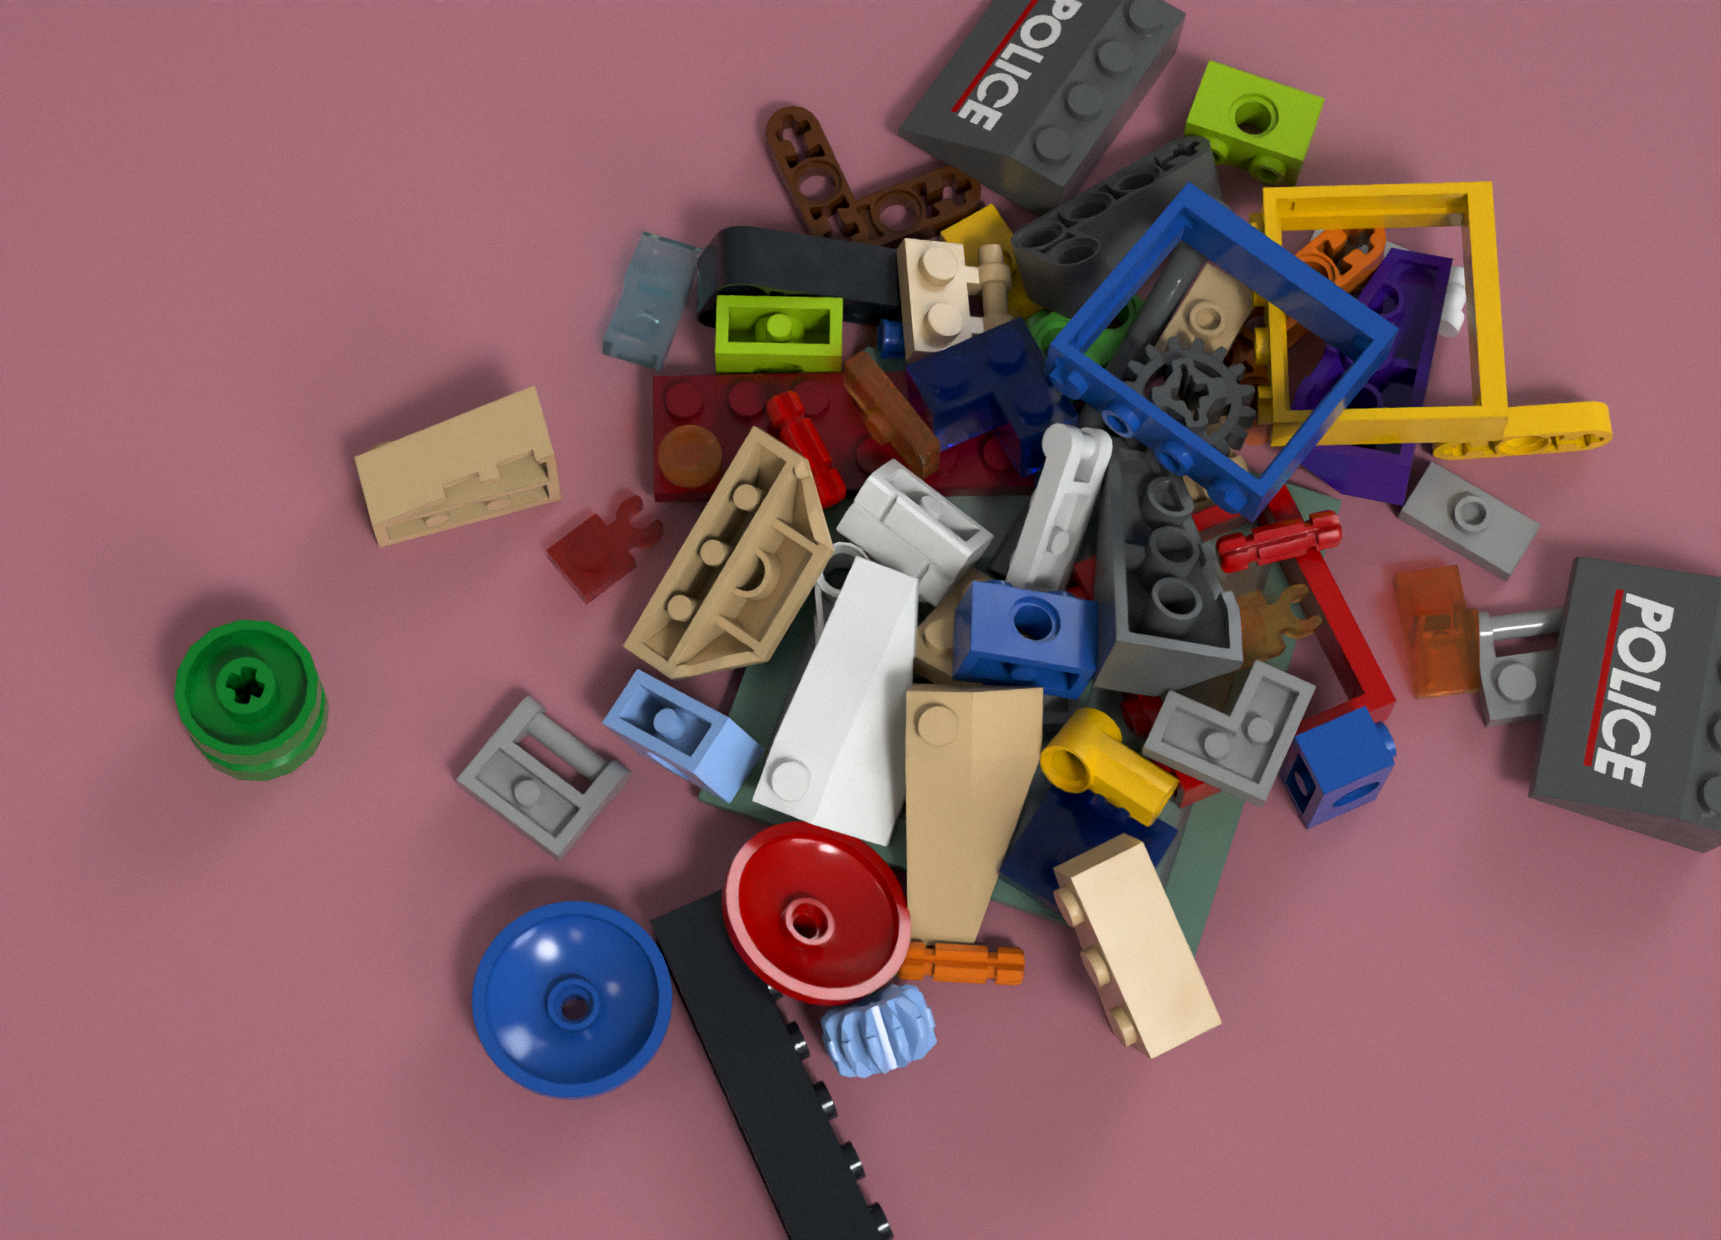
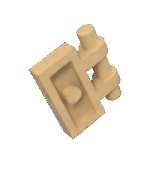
M904 238L896 252L906 362L965 367L974 356L973 345L987 346L988 363L991 366L1002 367L1013 362L1012 343L1017 339L1015 318L1009 315L1007 293L1012 289V278L1009 266L1004 264L1002 247L997 244L981 246L978 248L979 267L965 266L963 244ZM968 295L982 296L983 318L970 316Z

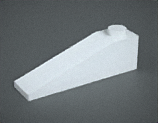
M856 556L774 739L752 801L816 826L885 847L889 845L906 799V691L912 685L913 659L916 657L918 578Z

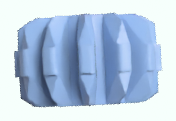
M891 984L859 1002L833 1006L820 1019L824 1033L822 1039L827 1055L830 1056L839 1075L845 1077L858 1076L866 1078L878 1073L885 1075L888 1071L896 1068H906L909 1062L923 1059L928 1051L937 1043L934 1031L936 1024L931 1007L927 1006L922 992H919L918 987L908 984L902 986Z

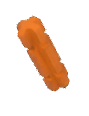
M910 942L907 955L897 971V976L902 980L923 981L924 975L933 976V981L976 984H986V980L989 978L995 979V985L1017 986L1022 983L1024 978L1025 955L1024 951L1019 947L998 946L997 952H989L988 946L935 943V949L926 948V943Z

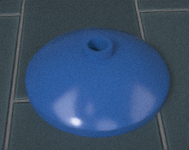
M565 901L544 905L523 914L507 925L496 936L484 953L477 968L472 990V1012L476 1031L483 1048L495 1066L506 1077L524 1089L541 1096L562 1100H579L593 1098L616 1090L631 1081L647 1067L657 1054L667 1034L672 1014L673 994L671 979L664 957L650 935L639 924L623 913L604 905L584 901ZM572 1000H580L588 1007L586 1014L578 1020H570L563 1015L565 1005Z

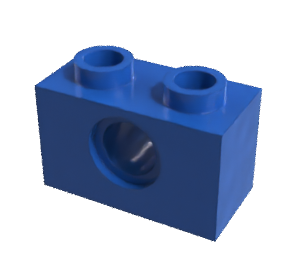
M973 580L955 609L953 680L982 683L984 685L1043 686L1044 695L1078 700L1097 672V601L1076 598V596L1066 591L1039 592L1015 588L1012 584L1002 580H987L984 582ZM1018 630L1025 631L1034 640L1025 638L1018 632Z
M1366 706L1296 735L1278 774L1306 830L1376 800L1395 765L1393 758L1397 754L1396 747L1388 728L1382 721L1374 723Z

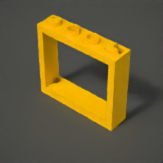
M1492 181L1263 188L1260 213H1249V224L1280 246H1282L1281 231L1461 226L1473 406L1345 409L1316 446L1501 441L1509 416ZM1251 289L1252 307H1264L1265 327L1254 328L1255 365H1266L1267 386H1257L1258 425L1269 424L1270 447L1285 446L1313 410H1290L1286 314Z

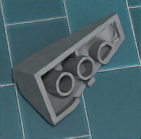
M1110 437L1113 448L1101 484L1093 601L1098 602L1097 672L1092 678V687L1157 697L1168 693L1169 690L1175 691L1239 670L1244 662L1240 608L1233 592H1225L1214 568L1218 561L1217 555L1211 542L1203 543L1191 516L1195 505L1182 476L1168 473V470L1158 460L1150 465L1144 463L1147 447L1144 444L1128 448L1125 444L1126 439Z

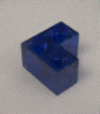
M1021 316L905 366L908 405L935 454L993 429L1020 478H1024L1043 469L1047 457L1043 452L1042 440L1045 431L1051 425L1061 423L1078 427V413L1069 398L1060 393L1050 381L1049 376L1044 373L1046 358Z

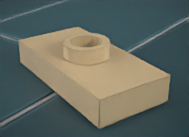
M1207 263L1155 348L1161 354L1165 353L1169 337H1176L1181 349L1190 350L1194 339L1198 337L1203 340V353L1212 355L1216 349L1222 346L1227 349V355L1256 308L1252 307L1251 289L1238 279Z

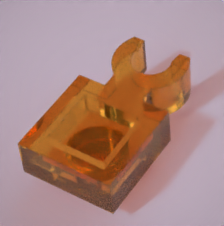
M1296 584L1286 588L1276 603L1269 606L1261 589L1235 598L1240 608L1244 661L1239 670L1254 665L1255 660L1263 662L1281 655L1286 649L1281 635L1284 634L1290 638L1302 639L1312 635L1323 622L1320 615L1302 620L1296 618L1290 610V604L1300 602L1308 594L1309 590L1306 584Z

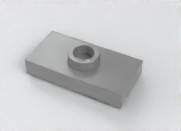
M1433 461L1398 516L1400 520L1505 582L1511 576L1541 524Z

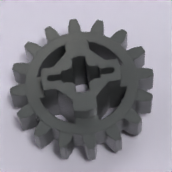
M1169 337L1165 353L1161 354L1158 349L1149 344L1144 348L1141 359L1142 364L1132 360L1127 364L1124 374L1126 382L1123 383L1226 457H1229V448L1238 451L1242 449L1248 435L1244 429H1251L1256 415V410L1249 407L1256 392L1255 387L1252 385H1238L1245 371L1244 365L1240 363L1227 368L1223 364L1227 349L1222 346L1216 349L1212 355L1203 353L1202 338L1196 337L1191 344L1190 350L1181 349L1176 337ZM1162 376L1164 377L1163 386L1152 387L1150 395H1144V392L1152 382ZM1221 416H1226L1224 424L1214 433L1207 435L1208 425L1217 424ZM1134 437L1126 438L1125 441L1128 448L1142 444ZM1147 447L1144 463L1150 465L1157 459L1154 451Z

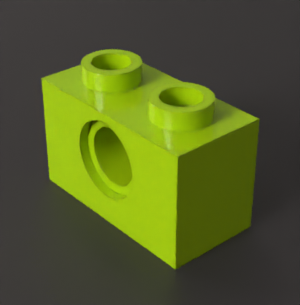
M1209 60L1188 115L1183 137L1200 136L1208 139L1215 165L1226 164L1247 171L1253 178L1266 184L1278 185L1283 183L1295 187L1317 128L1325 98ZM1245 123L1253 124L1259 127L1263 133L1257 135L1247 134L1240 130L1238 125Z
M717 295L716 375L841 372L843 298Z

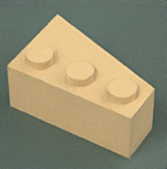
M535 385L396 441L379 443L371 447L367 452L354 457L379 548L562 500L555 455Z
M1123 833L1053 868L1060 886L1059 889L1054 891L1056 903L1068 925L1076 930L1083 949L1080 951L1083 964L1096 985L1112 1032L1124 1047L1130 1045L1148 1058L1153 1059L1222 1024L1142 841Z

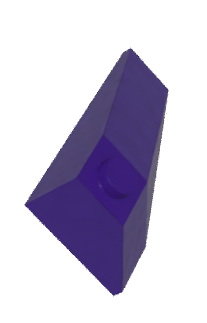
M1396 248L1390 249L1357 300L1396 326L1399 331L1386 360L1346 409L1424 407L1453 258ZM1327 343L1324 355L1310 376L1306 375L1295 391L1291 410H1314L1353 361ZM1417 443L1317 445L1303 460L1301 465L1342 495L1404 506Z

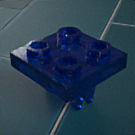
M1053 784L999 870L998 879L1063 917L1054 897V891L1060 888L1053 870L1054 867L1125 833L1144 843L1156 871L1174 842L1179 830L1159 818L1150 827H1146L1132 818L1129 811L1122 807H1115L1100 794H1095L1089 789L1081 793H1070Z

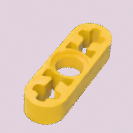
M1586 401L1508 407L1509 417L1501 441L1437 442L1431 444L1433 456L1438 459L1464 460L1591 450L1612 441L1613 431L1608 405L1602 402Z

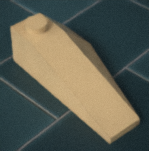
M912 684L907 689L905 772L907 909L910 910L911 917L910 942H924L926 946H935V943L974 945L1040 760L1043 743V686Z

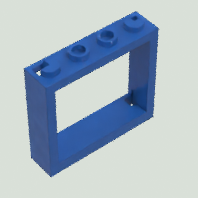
M1188 182L1050 343L1044 373L1049 376L1054 387L1064 396L1073 400L1081 399L1101 413L1104 422L1115 433L1125 438L1134 437L1154 451L1156 459L1165 469L1178 476L1187 475L1205 488L1210 499L1219 508L1231 514L1239 513L1253 523L1386 360L1399 329L1191 182ZM1180 240L1190 245L1353 361L1258 479L1084 355Z

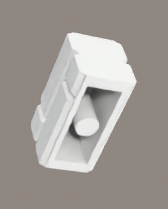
M894 458L867 478L855 497L854 503L848 508L836 528L840 534L849 540V543L861 548L870 561L918 578V601L923 603L929 602L934 607H937L974 568L975 563L980 559L994 538L993 534Z

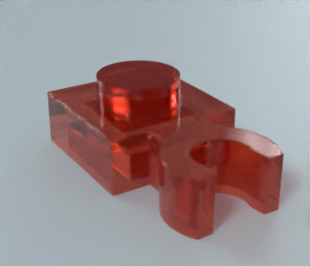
M638 495L629 497L620 504L616 512V520L608 526L595 513L546 550L548 560L586 605L636 568L635 558L629 552L632 548L643 549L651 547L661 539L664 533L663 524L659 519L644 529H637L630 525V520L643 510V500Z

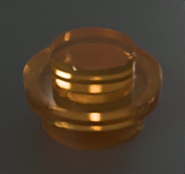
M696 425L680 426L670 431L661 441L658 449L659 467L663 475L677 486L695 488L705 485L717 475L721 467L722 451L720 443L709 430Z

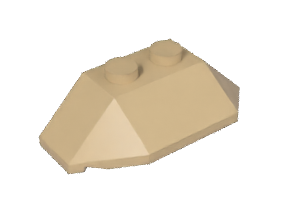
M752 427L623 647L669 679L676 681L769 662L835 551L807 458L759 427Z

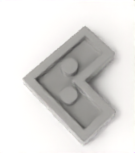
M1255 660L1231 716L1169 690L1144 744L1141 755L1263 808L1316 686Z

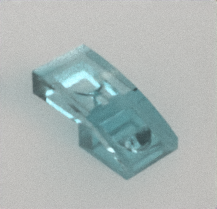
M643 232L624 276L623 294L603 338L602 354L662 371L690 295L702 248Z

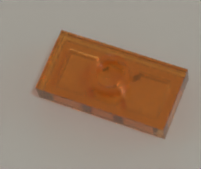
M862 350L845 362L844 387L863 409L864 412L861 414L862 420L874 439L881 445L889 442L921 480L938 470L941 442L868 352L865 353Z

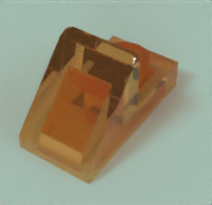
M1458 565L1395 573L1392 584L1415 699L1420 700L1478 692L1480 689L1478 609H1467Z

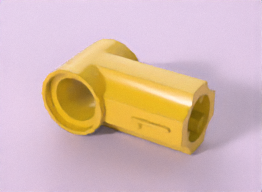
M1088 707L1077 709L1041 752L1039 761L1043 773L1056 787L1070 793H1081L1089 789L1146 827H1150L1160 815L1180 781L1124 745L1120 729L1114 720L1106 713Z

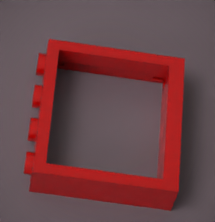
M1286 484L1282 486L1256 518L1260 526L1300 517L1304 522ZM1217 505L1191 515L1203 542L1251 522L1241 514L1228 513ZM1310 547L1305 555L1278 561L1349 700L1302 720L1295 736L1363 706L1367 707L1374 723L1387 720L1397 700L1321 552L1315 551L1313 547ZM1096 555L1073 565L1069 583L1070 588L1066 592L1073 594L1076 598L1093 601ZM1121 692L1125 701L1120 702V709L1126 726L1134 738L1143 736L1146 742L1163 702L1160 696L1152 697ZM1149 759V761L1180 780L1172 795L1178 809L1222 791L1153 759Z

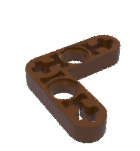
M784 107L773 113L767 122L766 147L768 155L806 235L831 239V224L828 217L836 213V222L841 233L845 237L852 236L851 242L897 249L904 238L919 240L939 236L941 231L979 211L982 190L980 182L951 165L940 167L856 200L822 127L812 112L803 107ZM792 128L797 135H803V152L807 159L798 163V154L793 143L790 140H783V130ZM822 176L831 181L834 185V192L825 200L814 201L806 198L801 193L800 185L809 177ZM952 186L957 194L965 192L963 204L955 206L951 199L942 200L944 188ZM919 196H925L926 207L932 205V218H926L924 203ZM890 206H904L913 213L915 221L905 230H891L882 223L880 219L882 212Z

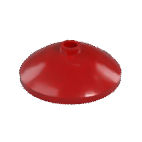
M805 821L781 823L768 827L749 839L736 854L727 869L721 893V906L725 927L730 940L746 965L765 983L784 995L802 1002L821 1006H839L856 1003L882 989L903 964L911 938L910 910L907 909L906 896L901 884L888 864L859 838ZM794 927L802 929L806 933L807 938L800 935Z

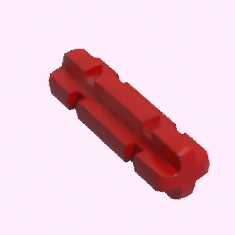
M793 390L784 391L766 402V414L774 429L780 431L781 442L808 459L822 509L829 508L846 497V485L838 470L831 469L832 459L811 419L805 418L804 411L806 410L798 394Z
M1328 509L1309 514V520L1304 522L1300 517L1252 528L1250 529L1251 534L1248 536H1244L1241 531L1220 536L1216 541L1215 552L1220 568L1224 573L1229 574L1249 569L1248 564L1254 561L1257 566L1305 555L1310 547H1313L1315 551L1337 547L1343 538L1342 528L1335 511Z

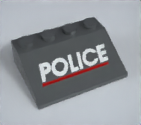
M994 0L898 130V136L1041 217L1072 199L1087 180L1175 55L1186 13L1163 0Z
M1581 556L1573 559L1528 798L1700 853H1705L1721 846V577Z

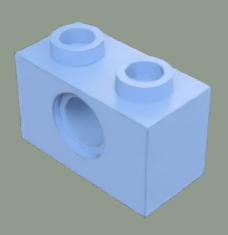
M639 669L636 670L602 722L639 755L728 804L731 803L765 750L729 717Z

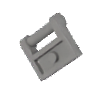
M1564 606L1498 616H1490L1487 611L1466 614L1465 632L1486 728L1543 719L1556 649L1496 657L1493 642L1559 633Z
M527 696L513 710L456 781L458 787L560 863L608 802L616 798L622 791L632 772L617 760H613L611 763L607 762L544 715L546 707L531 696ZM528 735L532 736L592 781V785L584 794L580 793L518 746L519 742Z

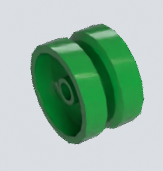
M237 620L211 629L190 646L177 670L174 698L182 723L189 733L193 744L214 769L237 780L268 781L292 773L314 755L327 731L329 703L310 652L292 632L268 621Z

